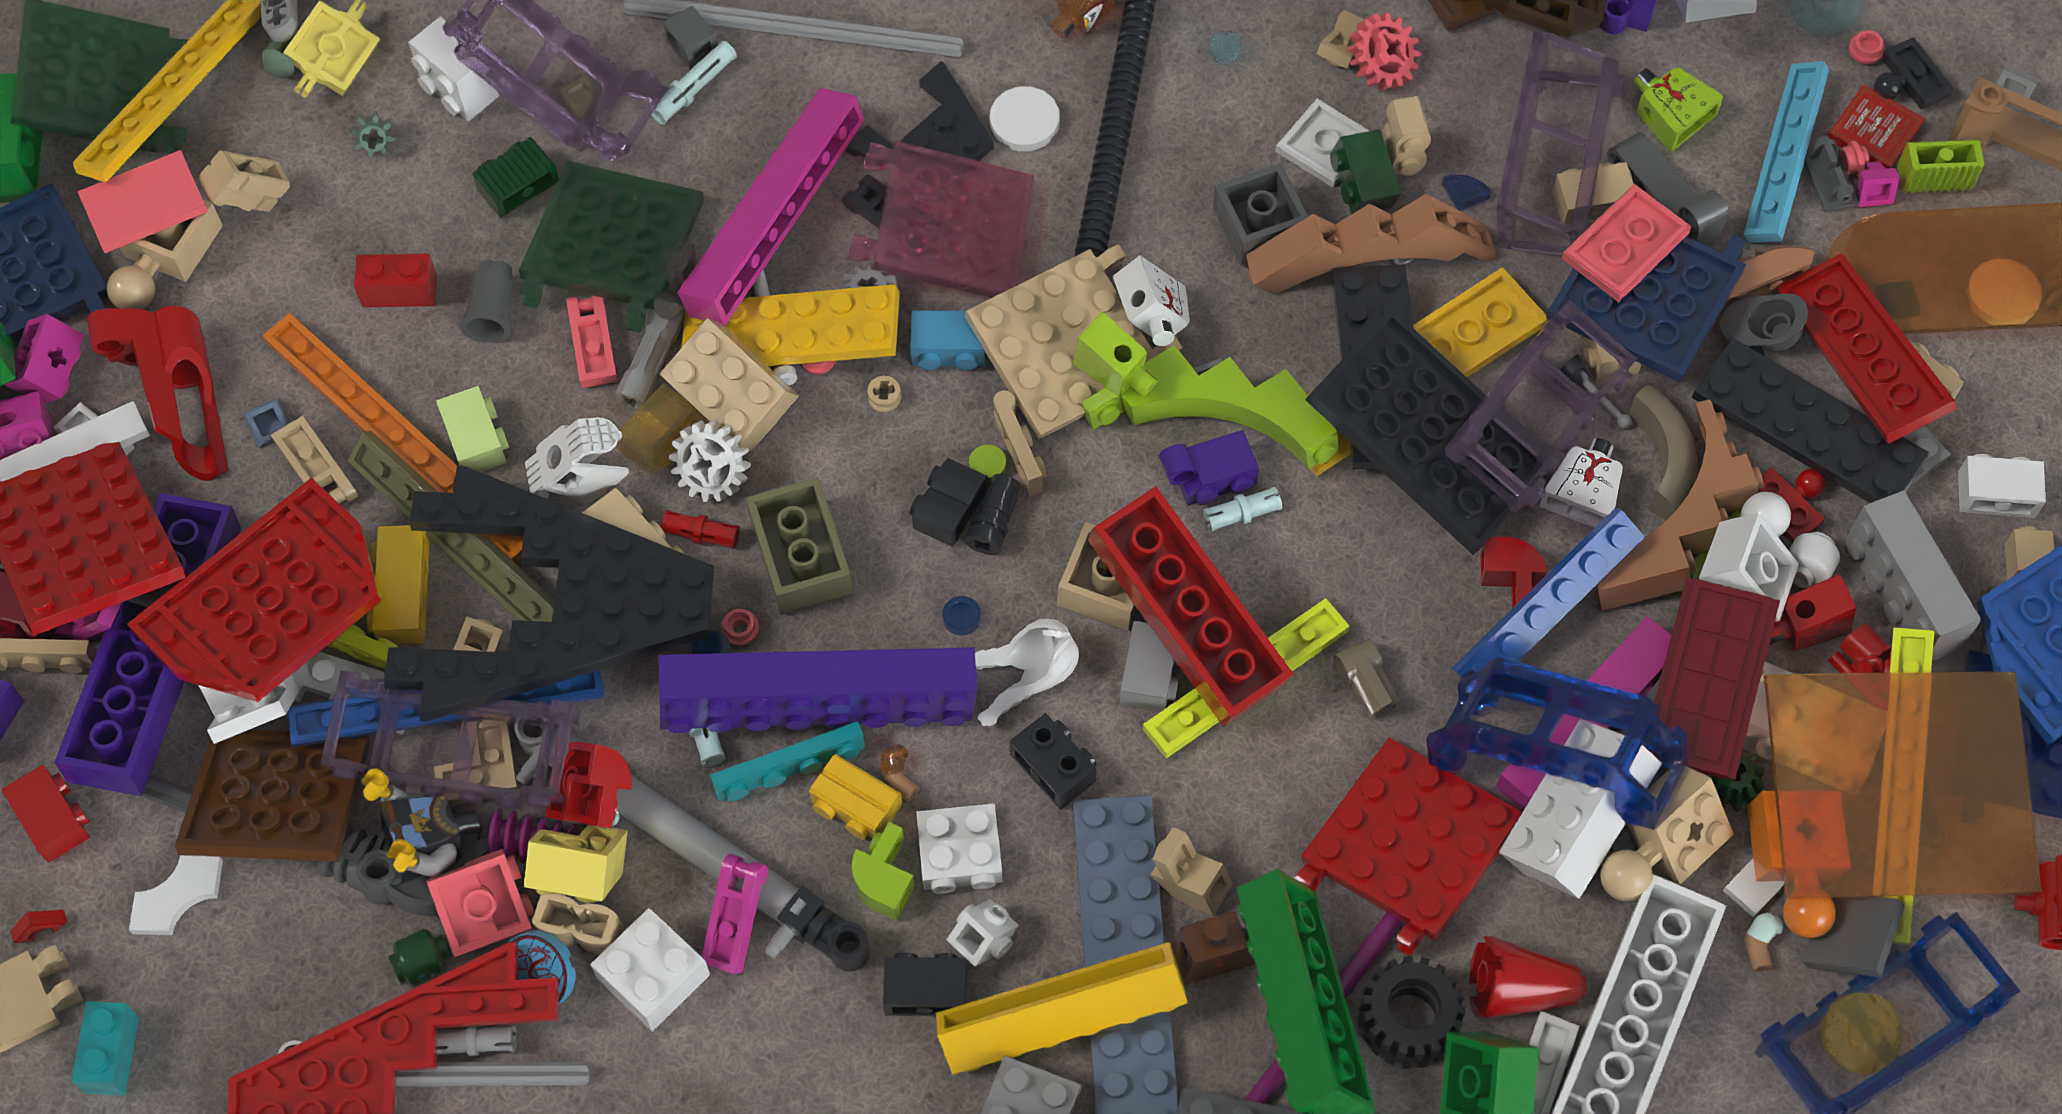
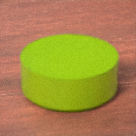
M993 445L979 446L969 457V468L987 475L988 484H990L993 475L1005 474V454L1000 448Z

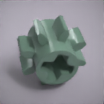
M374 111L373 116L367 118L359 114L360 127L353 126L350 134L353 136H359L354 143V148L360 149L363 147L368 151V157H372L373 152L379 150L387 154L386 141H395V134L387 132L392 125V120L386 119L383 121L378 118V111ZM371 129L378 130L375 139L368 138Z

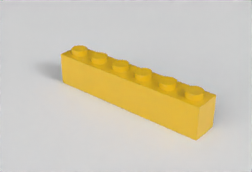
M1170 942L935 1014L937 1035L952 1075L964 1071H975L984 1065L1003 1060L1004 1056L1014 1059L1023 1053L1039 1048H1051L1062 1041L1079 1036H1090L1108 1027L1118 1024H1130L1138 1018L1154 1013L1169 1012L1178 1006L1187 1004L1188 1001Z

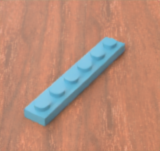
M1825 61L1791 64L1743 234L1748 243L1778 242L1783 240L1829 73V68Z

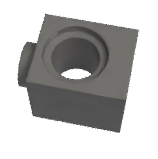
M693 5L683 11L674 13L668 20L663 22L668 44L689 70L695 67L698 62L717 46L715 32Z

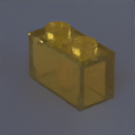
M663 383L618 430L622 432V438L617 442L618 451L650 475H653L660 467L665 468L672 461L669 459V455L677 450L672 445V442L681 437L680 431L688 426L692 427L693 424L700 421L698 410L688 400Z

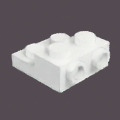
M995 803L916 811L924 890H932L936 894H946L955 891L956 887L972 886L976 890H985L994 887L995 883L1003 882Z

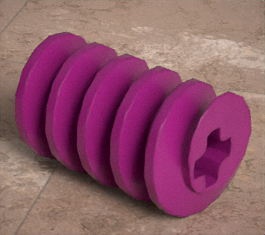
M502 807L498 808L494 813L489 829L490 853L503 849L506 858L514 855L516 861L520 857L521 862L526 865L529 841L539 829L549 830L547 817H542L537 827L533 826L532 814L528 813L523 822L518 823V812L516 810H512L507 820H504ZM558 820L553 829L549 831L563 833V822ZM573 823L566 834L578 835L577 824Z

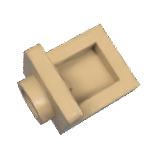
M1343 10L1338 16L1334 30L1320 42L1317 55L1327 59L1334 66L1348 69L1351 66L1350 61L1355 59V54L1348 51V47L1355 44L1350 38V34L1358 31L1356 25L1365 19Z

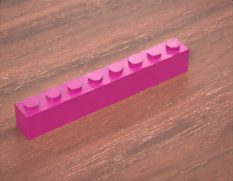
M819 88L812 100L807 103L805 110L796 123L789 129L788 134L777 150L773 152L770 160L759 176L755 178L743 199L737 204L730 218L718 231L714 241L700 257L698 264L688 278L682 283L678 295L689 317L704 321L709 318L722 323L724 326L729 321L865 121L855 95Z

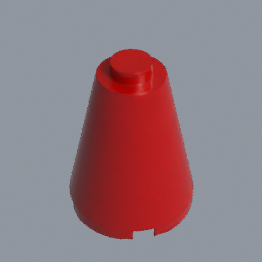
M1484 936L1483 938L1486 943L1478 942L1475 946L1469 970V984L1477 983V997L1469 996L1472 1011L1477 1017L1492 1018L1574 1007L1579 1002V999L1585 997L1587 980L1581 974L1578 966L1494 936Z

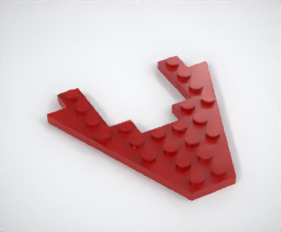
M509 942L228 1078L227 1114H395L396 1071L437 1069V1028L559 1021V980L557 978L518 980V944Z

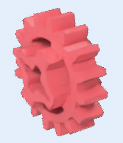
M1388 12L1380 16L1378 13L1358 23L1356 25L1358 31L1350 34V38L1355 42L1354 45L1348 47V51L1355 54V59L1350 61V65H1358L1360 70L1356 76L1358 78L1367 76V86L1371 87L1377 84L1379 91L1388 88L1393 90L1403 86V83L1413 79L1411 72L1419 69L1414 59L1420 57L1421 52L1414 50L1413 46L1419 40L1418 38H1410L1409 34L1412 27L1403 28L1400 16L1392 20L1391 14Z

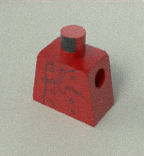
M1836 575L1788 596L1780 620L1774 623L1769 645L1788 639L1793 650L1798 651L1851 634L1857 607L1841 575Z

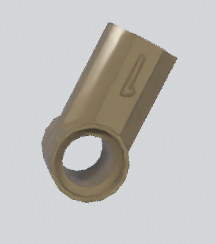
M1367 639L1333 655L1338 674L1345 685L1352 686L1370 720L1389 715L1400 706V700L1383 671L1384 665L1381 655L1372 640Z

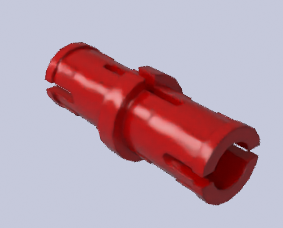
M666 510L661 522V529L665 534L692 539L693 543L700 545L703 542L735 549L740 536L739 525L709 520L707 515L702 514L696 517Z

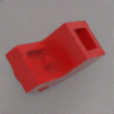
M1491 536L1480 550L1481 586L1511 587L1512 608L1547 574L1546 565L1541 554L1531 544L1521 539Z

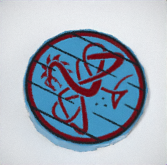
M542 930L525 932L511 939L509 942L518 944V980L557 978L559 980V1004L566 1001L573 991L576 979L575 966L571 968L569 960L571 954L567 946L555 935Z

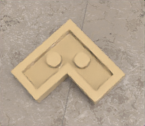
M506 716L467 723L472 759L434 766L437 794L445 796L449 806L519 792L509 724Z

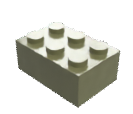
M819 477L746 497L751 524L780 615L853 594L851 574Z

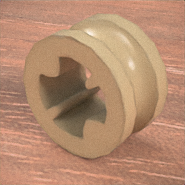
M884 375L873 379L867 389L870 406L874 410L883 413L896 409L901 401L899 383L894 378ZM881 389L889 390L888 399H880Z

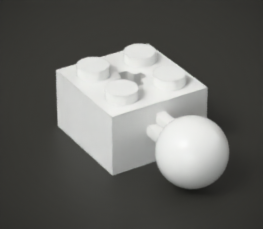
M1759 492L1745 502L1741 511V517L1719 522L1699 577L1703 581L1780 600L1775 621H1779L1799 565L1778 538L1787 530L1791 521V511L1787 502L1778 494Z

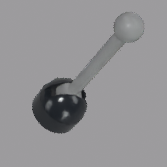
M1579 354L1572 357L1559 370L1557 375L1568 385L1576 387L1584 385L1616 417L1620 428L1627 429L1632 425V418L1627 414H1622L1589 381L1590 367Z

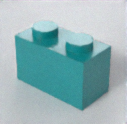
M86 1001L71 1080L84 1094L126 1095L139 1016L127 1003Z

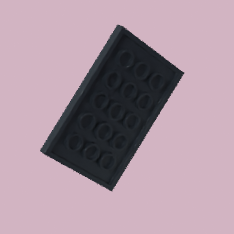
M1392 308L1382 316L1305 399L1472 555L1483 547L1556 460Z

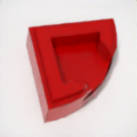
M65 911L26 912L10 930L13 943L19 944L34 941V933L48 928L52 929V933L58 931L67 923Z

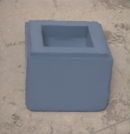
M277 398L242 413L258 447L273 441L271 434L289 424Z

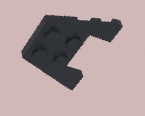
M940 61L919 80L920 87L941 104L935 111L894 146L866 125L852 138L845 150L852 156L857 157L860 155L872 160L875 165L883 168L887 166L903 172L905 177L945 192L994 149V141L946 64Z

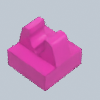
M1881 162L1865 163V170L1860 171L1855 193L1859 201L1857 206L1893 205L1900 178L1897 169H1885Z

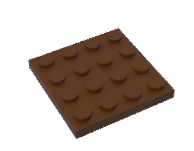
M247 730L215 744L210 739L175 843L177 854L338 862L370 749L369 736L299 747L291 745L290 731Z

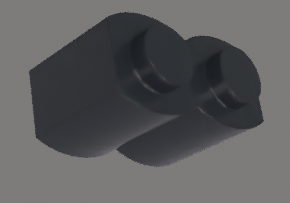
M947 458L941 467L936 465L933 468L927 485L930 487L923 496L920 494L916 496L909 514L912 516L913 529L953 547L984 497L988 487V476Z

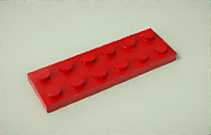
M1842 253L1776 286L1778 294L1797 295L1807 304L1808 317L1804 325L1805 332L1888 444L1956 410L1954 398Z

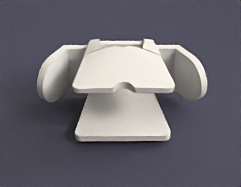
M600 417L577 419L570 426H560L536 447L537 453L525 461L530 492L549 499L548 491L584 503L595 501L606 493L607 488L615 486L629 474L627 467L590 464L602 453L611 451L622 438V432L618 431L617 427L610 420ZM551 458L560 460L559 465L555 469L552 467ZM569 472L575 473L576 478L569 479L566 484L557 483Z

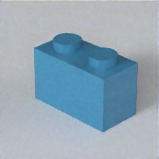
M912 311L910 347L912 366H919L926 370H934L940 366H955L961 370L985 367V350L964 317L966 311Z

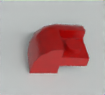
M584 742L569 743V752L563 763H555L545 817L612 828L613 818L618 809V800L616 798L618 788L632 790V777L626 760L616 750L603 745Z

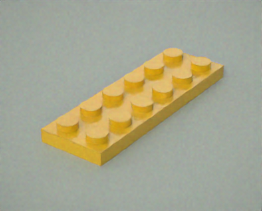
M896 284L747 297L743 298L725 327L767 366L896 356L900 291ZM686 310L682 347L704 322V320L689 317Z

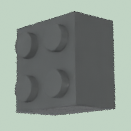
M1281 163L1214 186L1213 210L1241 266L1248 264L1246 254L1308 217Z

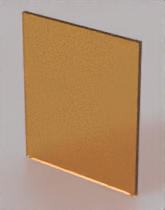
M2016 672L1766 674L1764 676L1785 898L2042 892Z

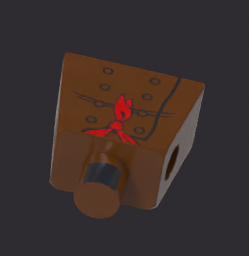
M1228 912L1185 925L1179 929L1171 944L1184 985L1254 965L1236 912Z

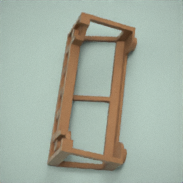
M1979 77L1948 140L1978 139L1980 140L1983 152L1988 141L1991 139L2062 171V130L2006 105L2009 103L2061 127L2062 113Z

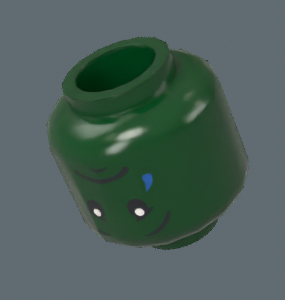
M421 929L397 940L393 945L394 953L388 956L401 985L408 983L412 988H416L447 973L445 960L452 957L443 935L435 938L428 929Z

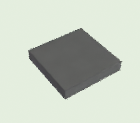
M1826 891L1835 905V922L1826 934L1818 938L1809 939L1802 962L1807 968L1881 977L1904 909L1903 903L1895 898Z

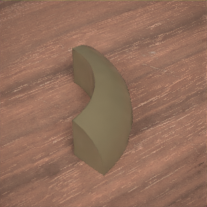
M1647 383L1635 395L1628 415L1648 435L1655 449H1658L1662 466L1661 478L1648 510L1666 521L1679 508L1697 480L1699 458L1693 434L1681 412L1661 391Z

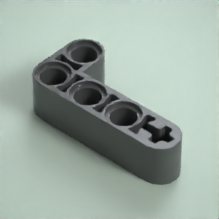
M1641 132L1636 133L1608 149L1607 158L1609 163L1627 162L1633 184L1637 185L1691 226L1690 233L1686 237L1707 245L1721 236L1728 217V208L1722 196L1714 190H1709L1697 196L1645 134Z

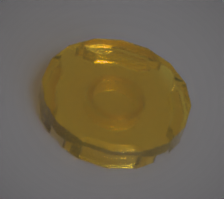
M1854 992L1842 995L1830 1005L1823 1017L1821 1036L1824 1050L1835 1065L1845 1072L1865 1075L1881 1072L1893 1063L1901 1049L1902 1039H1899V1028L1902 1027L1898 1014L1885 999L1871 993Z

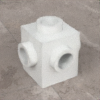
M989 899L977 906L973 904L967 906L956 920L957 925L946 940L976 967L993 957L996 959L1003 957L1013 945V941L1010 938L1019 925L1009 917L1005 908Z

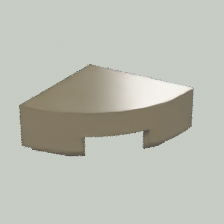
M588 74L557 90L559 97L575 120L580 119L586 114L592 105L594 90Z

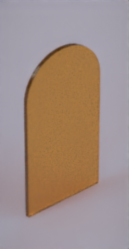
M2062 202L1876 214L1849 226L1837 237L1828 252L1826 261L1840 253L1845 256L1904 334L2062 326Z

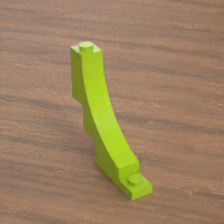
M1175 345L1144 363L1143 368L1158 379L1153 389L1145 397L1130 386L1121 395H1116L1105 387L1081 402L1085 411V420L1093 431L1102 425L1113 423L1123 412L1126 413L1134 425L1171 417H1209L1232 421L1269 436L1293 453L1307 469L1317 463L1323 464L1329 461L1336 451L1339 450L1338 432L1332 424L1305 400L1308 395L1287 369L1254 387L1231 357L1198 375Z

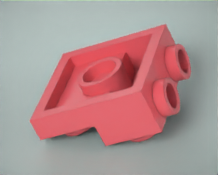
M503 849L465 862L463 867L426 880L454 957L531 929L528 917L535 914L527 892L519 895L514 880L522 877L514 855L506 858Z

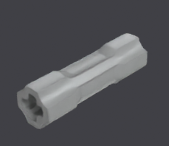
M659 302L655 305L646 324L644 337L615 393L616 401L623 407L636 411L646 409L655 389V381L684 324V312L677 306L664 302Z

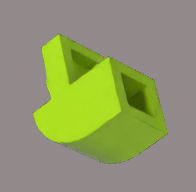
M888 822L883 833L878 831L874 835L868 849V853L871 855L856 849L852 860V873L855 889L861 901L871 910L897 922L915 886L912 874L892 866L904 843V833L902 827Z

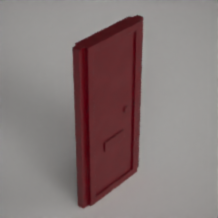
M1686 578L1643 746L1661 763L1673 766L1678 762L1697 772L1735 781L1780 600L1695 578Z

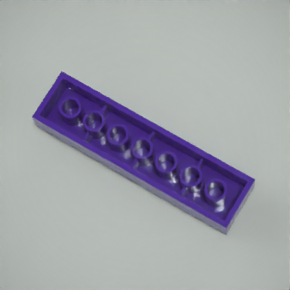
M159 493L153 507L183 567L186 577L235 539L242 529L232 506ZM130 601L122 602L111 628L104 633L54 761L68 783L136 796L143 795L185 682L179 680L128 627L127 624L147 607Z
M975 647L659 655L660 730L668 729L673 733H686L691 729L708 728L712 732H725L737 727H747L752 731H764L774 726H786L791 730H803L811 725H826L828 728L838 729L857 721L859 724H865V726L870 728L884 727L888 723H904V725L909 727H919L927 722H942L944 725L957 726L965 723V721L972 720L978 691Z

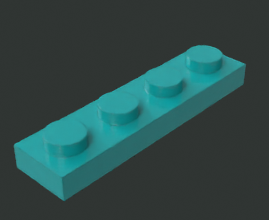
M857 721L710 774L718 802L725 799L727 801L740 800L746 797L750 790L761 786L765 788L776 787L782 784L786 777L800 772L803 775L812 774L820 770L823 764L829 762L835 754L845 760H850L856 757L860 750L865 749L864 736Z

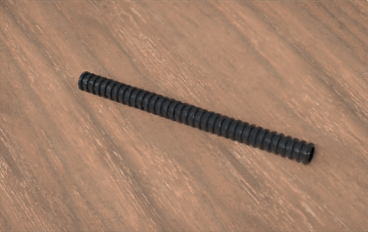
M1125 0L1105 107L1103 108V116L1097 137L1098 143L1095 147L1096 152L1082 212L1083 218L1080 221L1081 227L1079 228V237L1076 241L1075 256L1091 249L1097 258L1108 250V241L1110 240V232L1114 220L1113 213L1116 210L1117 194L1120 190L1119 185L1121 184V175L1123 174V166L1131 133L1130 129L1132 128V120L1134 119L1138 98L1137 93L1139 92V84L1141 83V75L1145 63L1144 57L1147 52L1146 48L1148 47V39L1150 38L1153 13L1155 12L1157 0Z

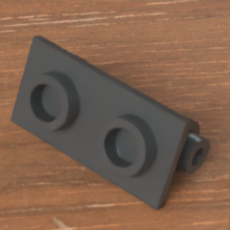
M1828 136L1819 137L1815 141L1816 146L1814 149L1807 150L1804 162L1824 212L1859 205L1834 140H1830Z

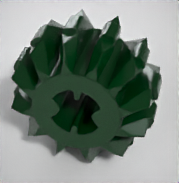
M1744 748L1736 774L1737 781L1703 774L1712 779L1723 809L1730 802L1735 812L1741 810L1743 803L1748 805L1757 797L1756 794L1761 793L1765 787V782L1761 780L1765 774V767L1754 765L1757 760V753L1746 757L1743 755Z

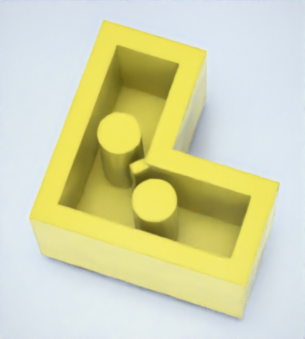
M588 825L577 836L539 829L528 843L524 887L536 889V892L541 895L555 893L575 896L576 900L584 903L603 901L623 874L628 830Z

